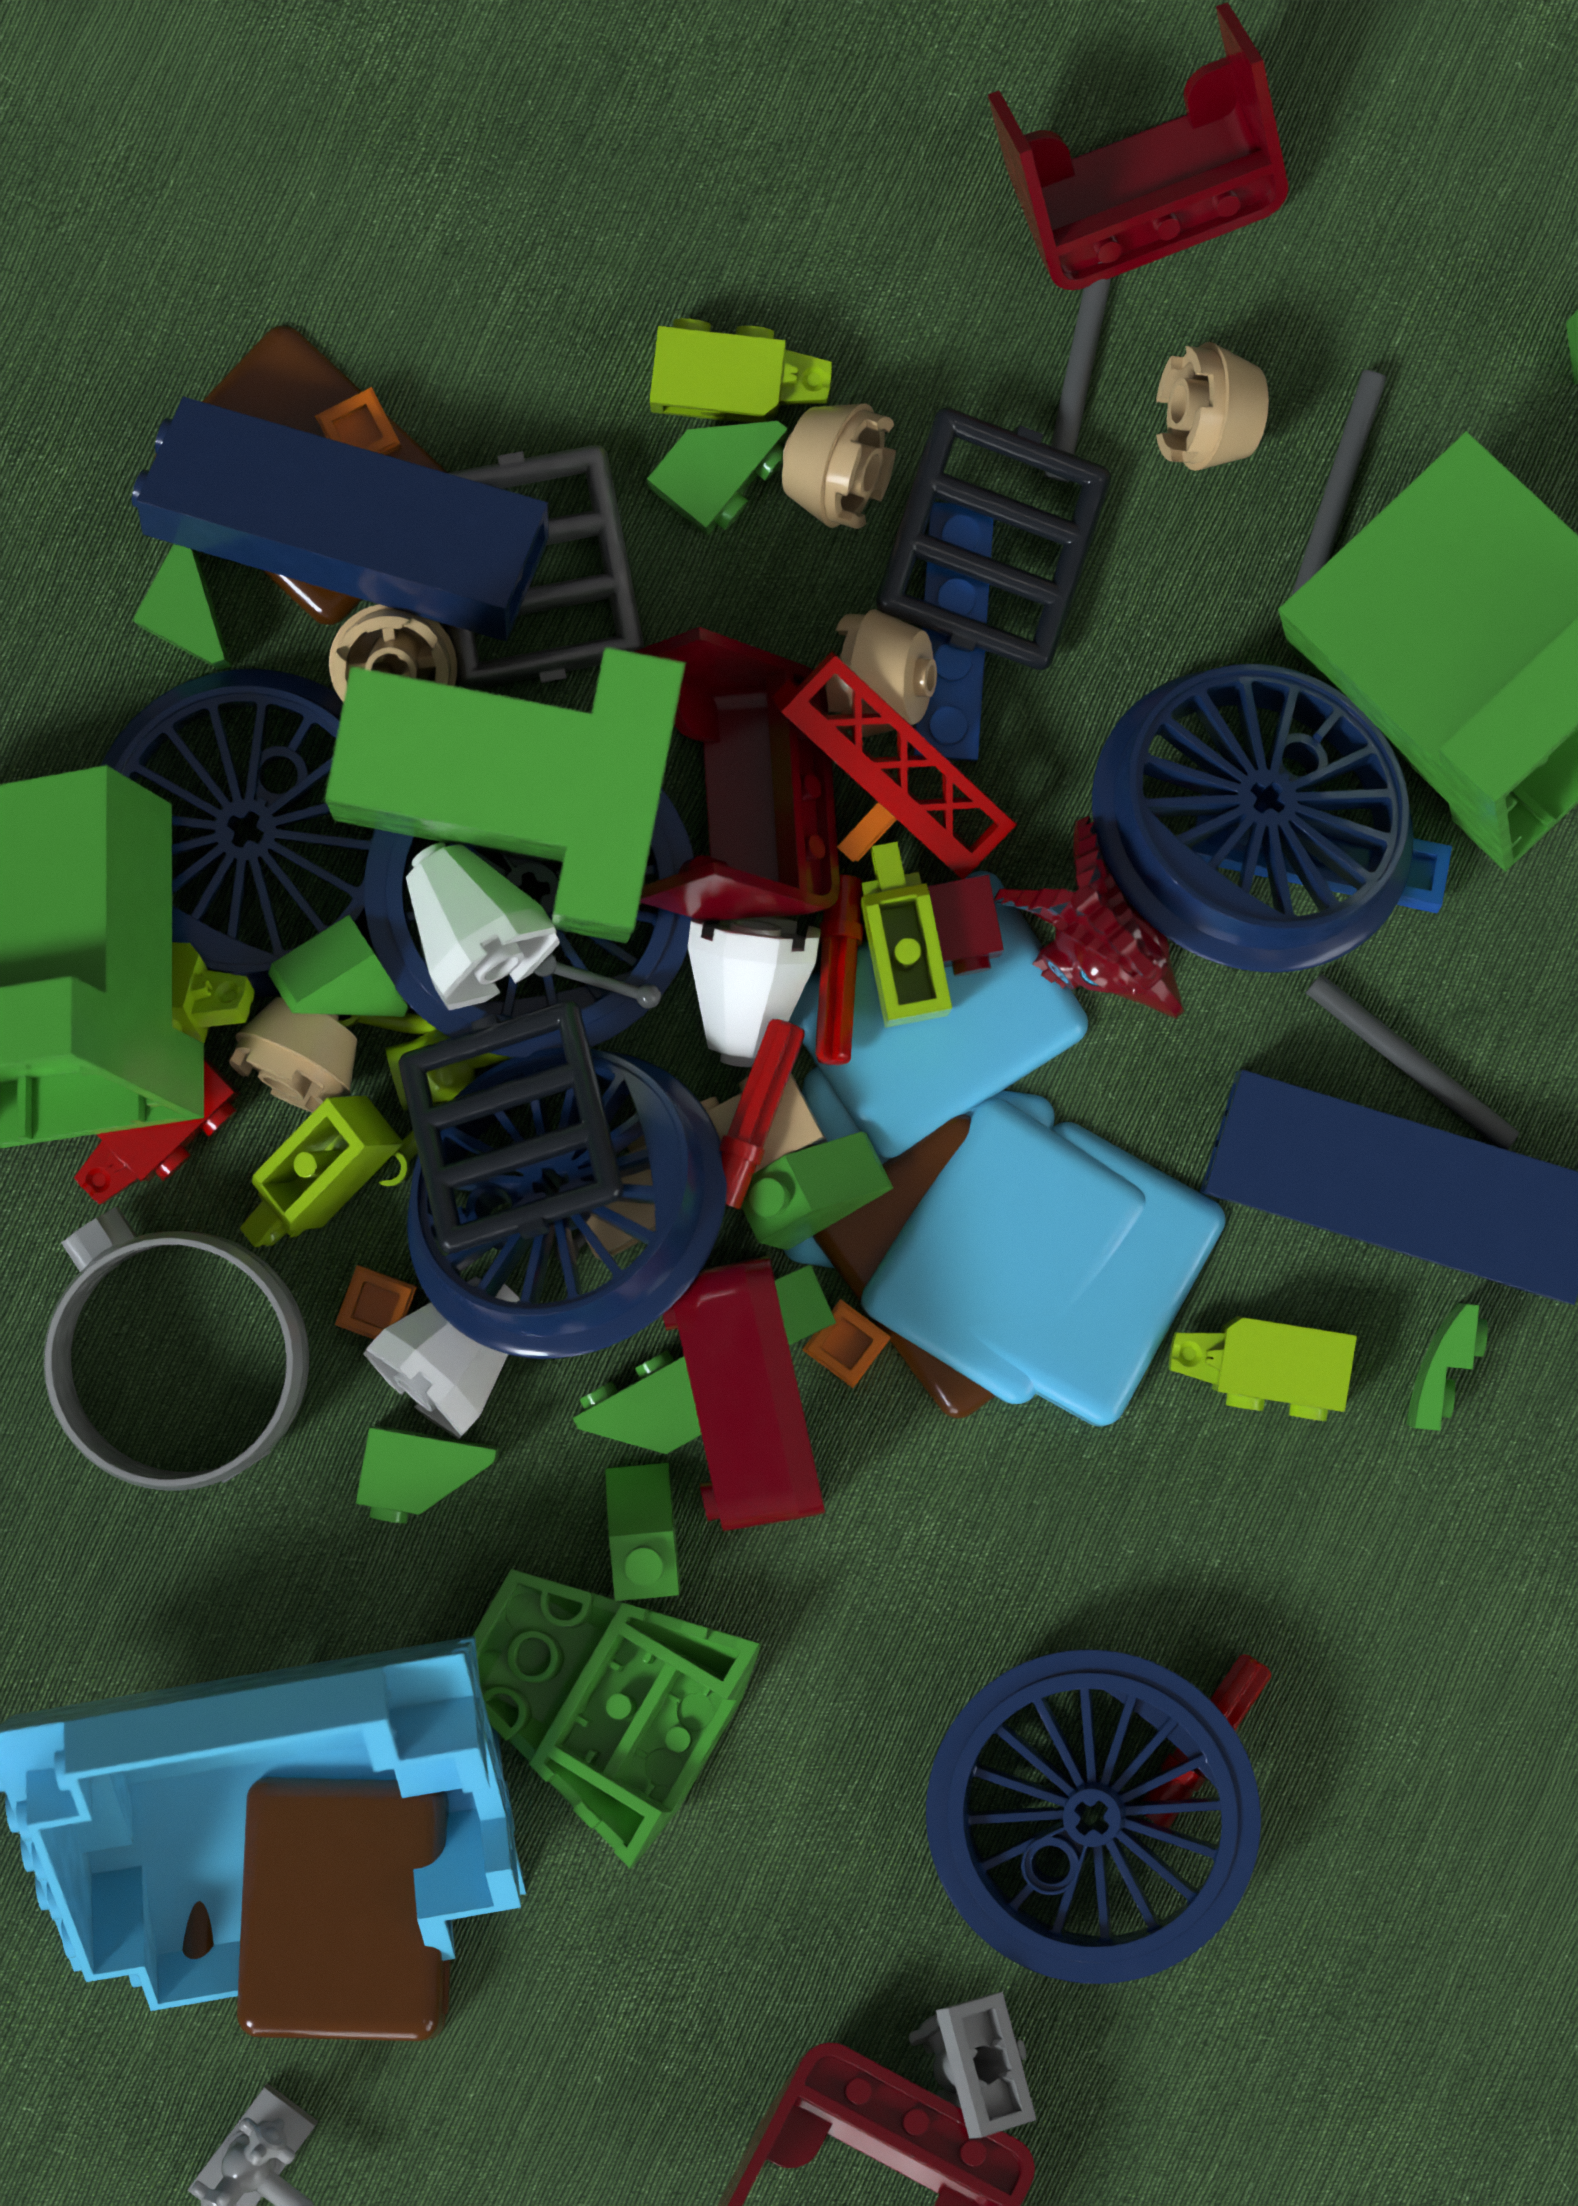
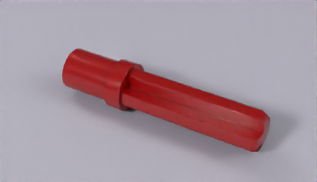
M839 875V897L832 907L823 909L822 922L819 923V929H821L819 943L822 944L815 1054L818 1062L826 1065H845L851 1060L858 946L863 943V925L860 924L863 880L851 875Z
M772 1019L768 1023L727 1135L722 1136L719 1150L722 1151V1166L727 1181L725 1205L737 1210L741 1209L756 1166H760L766 1151L763 1149L805 1036L803 1029L784 1020Z
M1247 1654L1239 1656L1210 1699L1226 1717L1234 1730L1237 1729L1271 1679L1272 1674L1268 1667ZM1177 1748L1173 1754L1169 1753L1162 1763V1771L1189 1758ZM1197 1767L1148 1791L1141 1801L1189 1799L1194 1791H1199L1207 1778ZM1180 1812L1143 1815L1160 1826L1170 1828Z

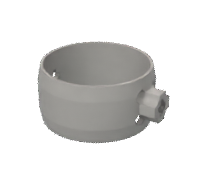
M114 1207L105 1214L93 1219L62 1241L63 1247L80 1273L66 1287L51 1316L44 1346V1376L48 1397L55 1416L74 1446L92 1463L118 1479L144 1488L171 1491L197 1489L220 1481L225 1483L270 1454L271 1449L286 1433L298 1412L306 1389L309 1372V1346L304 1320L293 1295L280 1276L255 1253L240 1244L209 1233L165 1231L137 1236L119 1207ZM163 1245L196 1247L219 1255L238 1266L257 1283L269 1299L280 1322L285 1340V1383L280 1402L268 1426L260 1437L236 1459L221 1467L204 1471L174 1472L161 1470L137 1462L118 1451L103 1438L88 1419L77 1396L72 1376L71 1347L78 1317L91 1292L111 1270L123 1261L138 1253Z

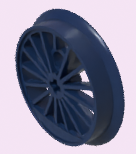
M1263 664L1230 665L1178 677L1160 685L1138 700L1115 725L1099 756L1092 790L1093 821L1095 822V833L1097 834L1102 856L1114 881L1131 905L1148 923L1177 945L1202 958L1228 967L1256 972H1291L1320 966L1348 954L1368 940L1390 916L1404 891L1413 856V823L1407 788L1399 762L1380 729L1348 697L1314 677L1295 670ZM1237 705L1246 754L1216 707ZM1256 707L1279 713L1270 753L1266 759ZM1195 712L1223 757L1180 725L1177 720ZM1294 718L1315 730L1316 733L1313 737L1302 733L1288 734L1291 719ZM1157 735H1160L1207 773L1151 755L1148 752L1150 743ZM1324 738L1328 740L1343 755V758L1328 764V757L1320 744ZM1289 758L1298 761L1305 768L1307 775L1300 777L1290 773L1283 765L1282 759ZM1351 770L1355 771L1364 790L1313 792L1316 787ZM1143 774L1207 796L1146 798L1143 795ZM1256 805L1263 808L1265 812L1257 811L1255 809ZM1371 808L1374 829L1322 812L1321 810ZM1220 815L1178 836H1175L1157 818ZM1227 830L1230 834L1228 840L1209 863H1206L1189 849V847L1222 831ZM1320 833L1373 850L1374 854L1370 870H1366ZM1237 843H1240L1247 847L1236 885L1216 869ZM1260 847H1263L1274 909L1249 894ZM1306 850L1356 888L1357 892L1343 902L1337 901ZM1283 854L1320 912L1301 916L1293 913Z
M235 669L192 679L176 686L152 701L121 731L107 752L101 766L107 765L134 782L141 775L217 819L216 821L172 816V826L215 831L214 834L173 844L172 856L218 844L172 880V895L225 855L191 916L172 905V943H190L198 952L209 971L246 976L255 991L254 998L281 995L268 975L272 963L295 948L287 951L284 949L261 860H264L318 930V934L350 915L369 946H371L372 941L368 930L364 905V879L361 886L355 887L281 845L279 840L369 851L372 839L366 841L280 830V827L331 814L327 803L285 813L303 800L312 787L330 774L333 757L311 773L307 762L298 753L314 726L318 725L337 739L344 703L335 691L298 675L267 669ZM241 707H257L246 795L244 798L220 711ZM270 708L289 712L304 718L288 747L274 746L263 750L268 710ZM209 714L233 798L232 802L177 733L178 730L189 723ZM168 738H170L223 807L222 810L145 767L150 757ZM275 760H290L297 768L298 777L296 784L286 793L275 794L269 792L264 784V772L267 766ZM255 815L259 816L256 827L264 833L261 841L257 844L254 841L248 840L242 848L238 847L241 836L233 830L237 821L240 819L243 822L249 823ZM415 842L408 858L410 864H412L414 859ZM273 852L352 896V901L330 926L323 922L272 856ZM237 861L228 932L225 935L201 921ZM249 862L271 939L272 954L238 941ZM406 876L404 877L403 895L407 887Z
M662 788L660 790L649 847L654 863L646 866L644 877L653 875L657 878V881L678 874L681 865L686 860L694 858L691 843L683 822ZM375 830L369 848L364 877V905L371 941L381 965L392 980L398 993L415 1012L449 1037L458 1036L473 1031L471 1022L495 1014L501 1021L565 1000H571L576 1002L581 1009L589 1046L593 1047L619 1034L649 1010L641 1007L634 998L589 984L555 993L552 975L542 977L546 995L515 999L518 982L515 984L509 975L504 1001L483 1002L448 1010L434 987L426 958L420 957L411 939L408 924L416 921L414 911L407 912L404 910V877L414 868L408 862V858L417 837ZM466 847L519 889L522 888V878L525 876H534L537 885H547L550 894L541 897L540 905L552 921L562 868L553 872L557 864L546 862L543 865L542 861L498 853L510 870L507 872L473 848ZM658 907L655 913L637 910L636 920L651 923L654 927L648 946L643 956L638 959L610 940L591 936L586 937L632 968L629 972L612 977L613 979L639 987L647 983L653 984L659 988L662 996L679 970L688 950L692 917ZM556 930L557 933L555 934L559 939V946L574 967L587 970L563 932ZM557 1030L489 1053L527 1058L534 1051L563 1048L560 1032Z
M544 1049L534 1051L527 1058L515 1057L507 1060L473 1080L453 1099L567 1063L564 1049ZM590 1049L599 1087L607 1089L602 1100L608 1125L628 1095L632 1097L637 1110L635 1115L611 1132L615 1154L617 1155L642 1135H644L647 1149L617 1158L621 1178L651 1169L653 1186L623 1184L624 1193L617 1202L655 1204L656 1231H651L619 1213L601 1206L548 1223L549 1233L527 1240L520 1233L457 1253H446L440 1248L418 1155L412 1177L407 1219L411 1259L418 1280L427 1297L438 1312L458 1331L483 1346L509 1355L537 1359L573 1357L604 1349L636 1334L663 1315L690 1287L706 1263L716 1242L725 1210L727 1181L722 1166V1151L719 1150L720 1139L710 1116L695 1095L682 1082L664 1069L631 1055ZM573 1088L566 1090L558 1129L579 1122L580 1116ZM545 1098L531 1101L536 1134L540 1135L550 1132ZM513 1108L441 1130L440 1134L447 1164L463 1160L468 1151L478 1155L494 1150L495 1148L481 1142L478 1138L496 1120L501 1123L515 1143L525 1140L506 1115ZM585 1147L510 1172L516 1176L498 1175L454 1190L472 1191L466 1203V1210L462 1206L457 1207L462 1224L490 1215L492 1210L501 1204L512 1203V1208L593 1182L595 1179L588 1149ZM592 1215L648 1246L626 1269H621L587 1224V1221ZM577 1228L613 1274V1278L610 1281L585 1294L582 1291L571 1231ZM556 1231L568 1297L562 1301L539 1304L553 1237ZM534 1239L520 1301L511 1302L496 1298V1295ZM492 1248L501 1250L478 1286L473 1287L461 1278V1271Z
M1072 1650L1038 1657L1010 1669L986 1685L962 1709L942 1740L932 1766L926 1799V1827L932 1859L944 1890L962 1918L986 1943L1013 1962L1039 1974L1069 1982L1109 1984L1140 1979L1170 1968L1200 1949L1222 1928L1239 1904L1253 1873L1260 1842L1261 1812L1255 1775L1238 1735L1222 1712L1199 1689L1173 1671L1134 1655L1106 1650ZM1080 1689L1087 1778L1045 1698L1046 1696ZM1091 1689L1104 1690L1125 1704L1101 1778H1099ZM1034 1703L1073 1781L1009 1727L1005 1720L1024 1706ZM1135 1711L1158 1731L1114 1782H1111L1132 1713ZM992 1734H998L1062 1791L981 1764L979 1756ZM1166 1737L1189 1758L1132 1787L1121 1790ZM1197 1767L1210 1780L1219 1793V1797L1128 1802ZM976 1776L1060 1806L973 1811L970 1808L972 1779ZM1099 1800L1107 1806L1103 1818L1108 1824L1106 1825L1103 1821L1096 1820L1090 1826L1082 1820L1086 1808L1081 1802L1083 1801L1086 1805L1093 1806ZM1220 1810L1222 1817L1220 1844L1216 1845L1131 1815ZM1063 1819L986 1858L981 1857L971 1825ZM1128 1829L1211 1857L1214 1860V1865L1202 1885L1196 1888ZM1118 1839L1187 1898V1902L1168 1917L1159 1919ZM1104 1844H1106L1148 1927L1117 1935L1112 1932ZM1045 1846L1059 1847L1069 1858L1070 1870L1059 1877H1051L1044 1874L1037 1866L1036 1852ZM1089 1847H1093L1100 1936L1078 1934L1064 1929ZM1024 1852L1021 1869L1027 1883L1015 1897L1009 1898L997 1885L988 1870ZM1033 1890L1045 1895H1057L1064 1892L1054 1925L1046 1924L1021 1909L1020 1905Z

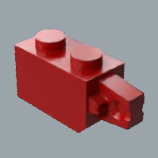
M204 1055V1118L96 1134L102 1141L74 1176V1179L99 1205H104L138 1180L150 1181L155 1175L162 1181L167 1180L191 1157V1154L185 1147L202 1130L211 1137L237 1113V1110L231 1103L241 1093Z

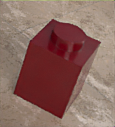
M989 875L927 886L944 968L952 966L954 976L970 975L992 969L990 959L1000 957L1004 948Z

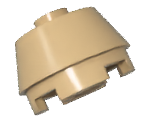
M1206 342L1199 347L1185 346L1186 355L1184 357L1171 356L1169 358L1158 387L1156 402L1168 403V433L1156 434L1162 455L1168 461L1184 463L1189 469L1194 471L1251 456L1262 439L1268 418V386L1263 371L1258 366L1212 342Z
M868 404L809 408L797 422L784 447L782 485L785 494L830 528H835L840 524L855 529L862 528L866 524L865 515L861 514L869 498L882 501L890 481L896 450L884 447L885 432L889 433L894 427L893 420L887 416L874 413L872 407Z
M380 604L367 607L349 618L337 632L329 655L331 680L334 689L343 703L351 666L453 687L457 676V658L453 644L446 631L437 621Z
M877 609L870 610L866 615L846 614L836 628L839 635L846 636L840 659L911 725L919 723L927 710L930 697L935 691L937 682V666L933 659L932 645L928 634ZM835 673L827 682L829 711L840 712L842 715L852 714V688ZM862 699V714L877 713ZM890 724L862 725V737H869L895 729ZM852 725L841 726L843 729L852 730Z
M276 997L235 1034L238 1044L229 1059V1064L243 1077H248L252 1068L259 1072L258 1078L272 1088L270 1094L313 1113L326 1098L350 1095L357 1038L346 1027L337 1022L339 1019L338 1015L292 1013L283 997Z

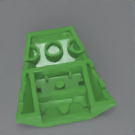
M515 1569L509 1571L472 1635L476 1638L480 1688L490 1725L506 1741L511 1742L529 1761V1765L545 1782H549L573 1806V1811L591 1829H595L615 1850L614 1853L629 1868L634 1867L679 1810L742 1701L762 1645L761 1643L625 1602L615 1601V1599Z

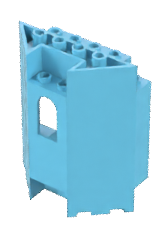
M475 1636L15 1714L0 1724V1792H6L5 1808L10 1831L12 1833L19 1832L21 1836L20 1846L25 1870L27 1872H35V1887L40 1909L42 1911L49 1910L52 1919L55 1920L63 1941L66 1957L70 1960L74 1972L82 1970L86 1982L129 1975L133 1988L142 1986L151 2011L238 1996L246 1798L252 1784L261 1778L397 1780L402 1798L442 1791L447 1793L449 1817L444 1850L432 1864L423 1868L413 1869L417 1920L425 1946L437 1948L441 1952L442 1961L455 1959L452 1919L521 1908L520 1895L526 1894L523 1872L515 1847V1825L507 1780H504L500 1736L490 1725L480 1688ZM201 1901L209 1915L214 1946L203 1957L190 1959L182 1952L183 1941L191 1910L196 1902Z

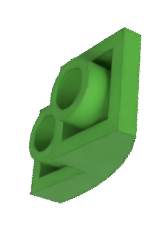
M1457 1303L1433 1337L1415 1380L1407 1418L1408 1426L1440 1431L1442 1417L1451 1418L1455 1402V1380L1446 1379L1447 1367L1473 1370L1474 1356L1483 1357L1486 1349L1488 1323L1487 1319L1478 1318L1479 1305Z

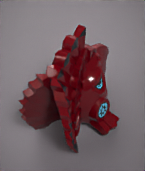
M1090 816L1075 821L1073 852L1077 885L1076 892L1073 893L1063 888L1059 890L1047 888L1039 890L1003 888L999 889L994 897V901L1001 905L1032 912L1056 927L1055 940L1041 949L1039 955L1032 963V965L1043 971L1041 976L1049 982H1056L1062 989L1066 986L1070 989L1083 986L1088 990L1115 994L1136 1003L1144 1004L1177 1019L1184 1013V1007L1172 968L1168 938L1155 929L1136 911L1114 882L1112 875L1107 871L1100 854L1097 834H1095V822L1090 823Z

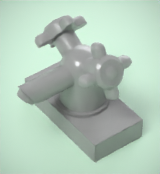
M1003 1992L988 1994L936 2010L937 2015L926 2019L918 2030L912 2031L909 2034L908 2038L912 2046L923 2044L926 2053H935L936 2059L933 2063V2076L938 2085L945 2089L938 2091L937 2096L962 2109L969 2139L984 2137L1036 2120L1021 2061L1026 2058L1025 2045L1021 2039L1016 2040L1014 2037Z
M266 2083L187 2191L200 2200L201 2206H256L262 2197L275 2206H314L312 2200L281 2178L279 2174L287 2164L294 2160L296 2151L314 2129L318 2121Z

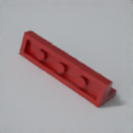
M833 651L799 686H796L788 679L771 697L781 713L962 880L1016 826V823ZM835 673L852 688V714L828 715L811 699ZM862 699L877 713L862 714ZM890 724L896 729L897 756L874 758L862 747V725ZM852 725V737L841 726ZM907 741L922 755L908 756ZM935 766L942 772L943 798L919 800L908 789V767ZM886 768H897L898 779ZM953 784L967 797L953 798ZM980 808L994 823L969 846L953 831V809ZM943 810V821L932 811Z

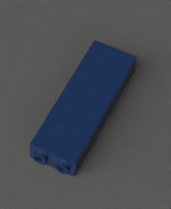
M184 396L173 419L165 418L161 423L155 443V452L157 454L150 471L143 469L139 473L132 493V505L138 508L143 535L505 642L508 640L549 538L548 502Z
M1246 1070L1236 1071L1200 1193L1557 1302L1575 1305L1578 1296V1171Z

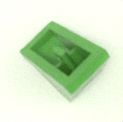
M173 544L132 621L147 632L219 670L232 667L197 550Z
M350 915L273 962L268 972V975L292 1013L404 1017L408 1009L406 1002L395 989L392 980Z

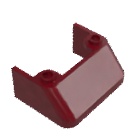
M1228 2L1216 6L1226 57L1202 66L1188 79L1183 95L1187 115L1071 159L1070 152L1061 136L1049 130H1037L1024 135L1000 90L988 94L1007 172L1043 264L1053 282L1060 288L1079 290L1089 287L1098 280L1110 279L1267 218L1275 213L1284 203L1288 194V181L1264 61Z
M702 627L694 628L631 652L685 663L673 725L686 737L703 743L710 857L700 855L686 860L681 865L678 874L642 886L639 902L702 921L807 915L832 907L840 893L832 759L781 713L771 698L788 679L796 686H799L813 670L803 664ZM823 686L811 699L829 715L827 694Z
M770 1254L701 1269L686 1292L662 1316L666 1331L678 1329L711 1476V1481L700 1483L707 1520L720 1519L723 1531L824 1514V1500L816 1472L772 1271Z
M823 2043L807 2050L798 2061L760 2121L717 2206H742L765 2160L783 2168H797L809 2163L817 2155L827 2134L939 2194L933 2206H1021L1032 2184L1035 2165L1029 2149L1018 2139L1003 2131L969 2139L963 2112L959 2107L844 2045Z

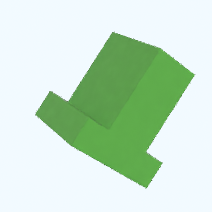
M1466 431L1278 608L1288 648L1324 683L1348 697L1380 729L1391 748L1449 803L1452 821L1506 872L1578 804V535Z
M605 647L592 714L351 666L325 801L334 821L455 845L462 844L465 847L562 865L552 919L555 929L627 943L634 930L685 663Z
M107 765L0 784V1148L204 1118V1043L172 1027V804Z

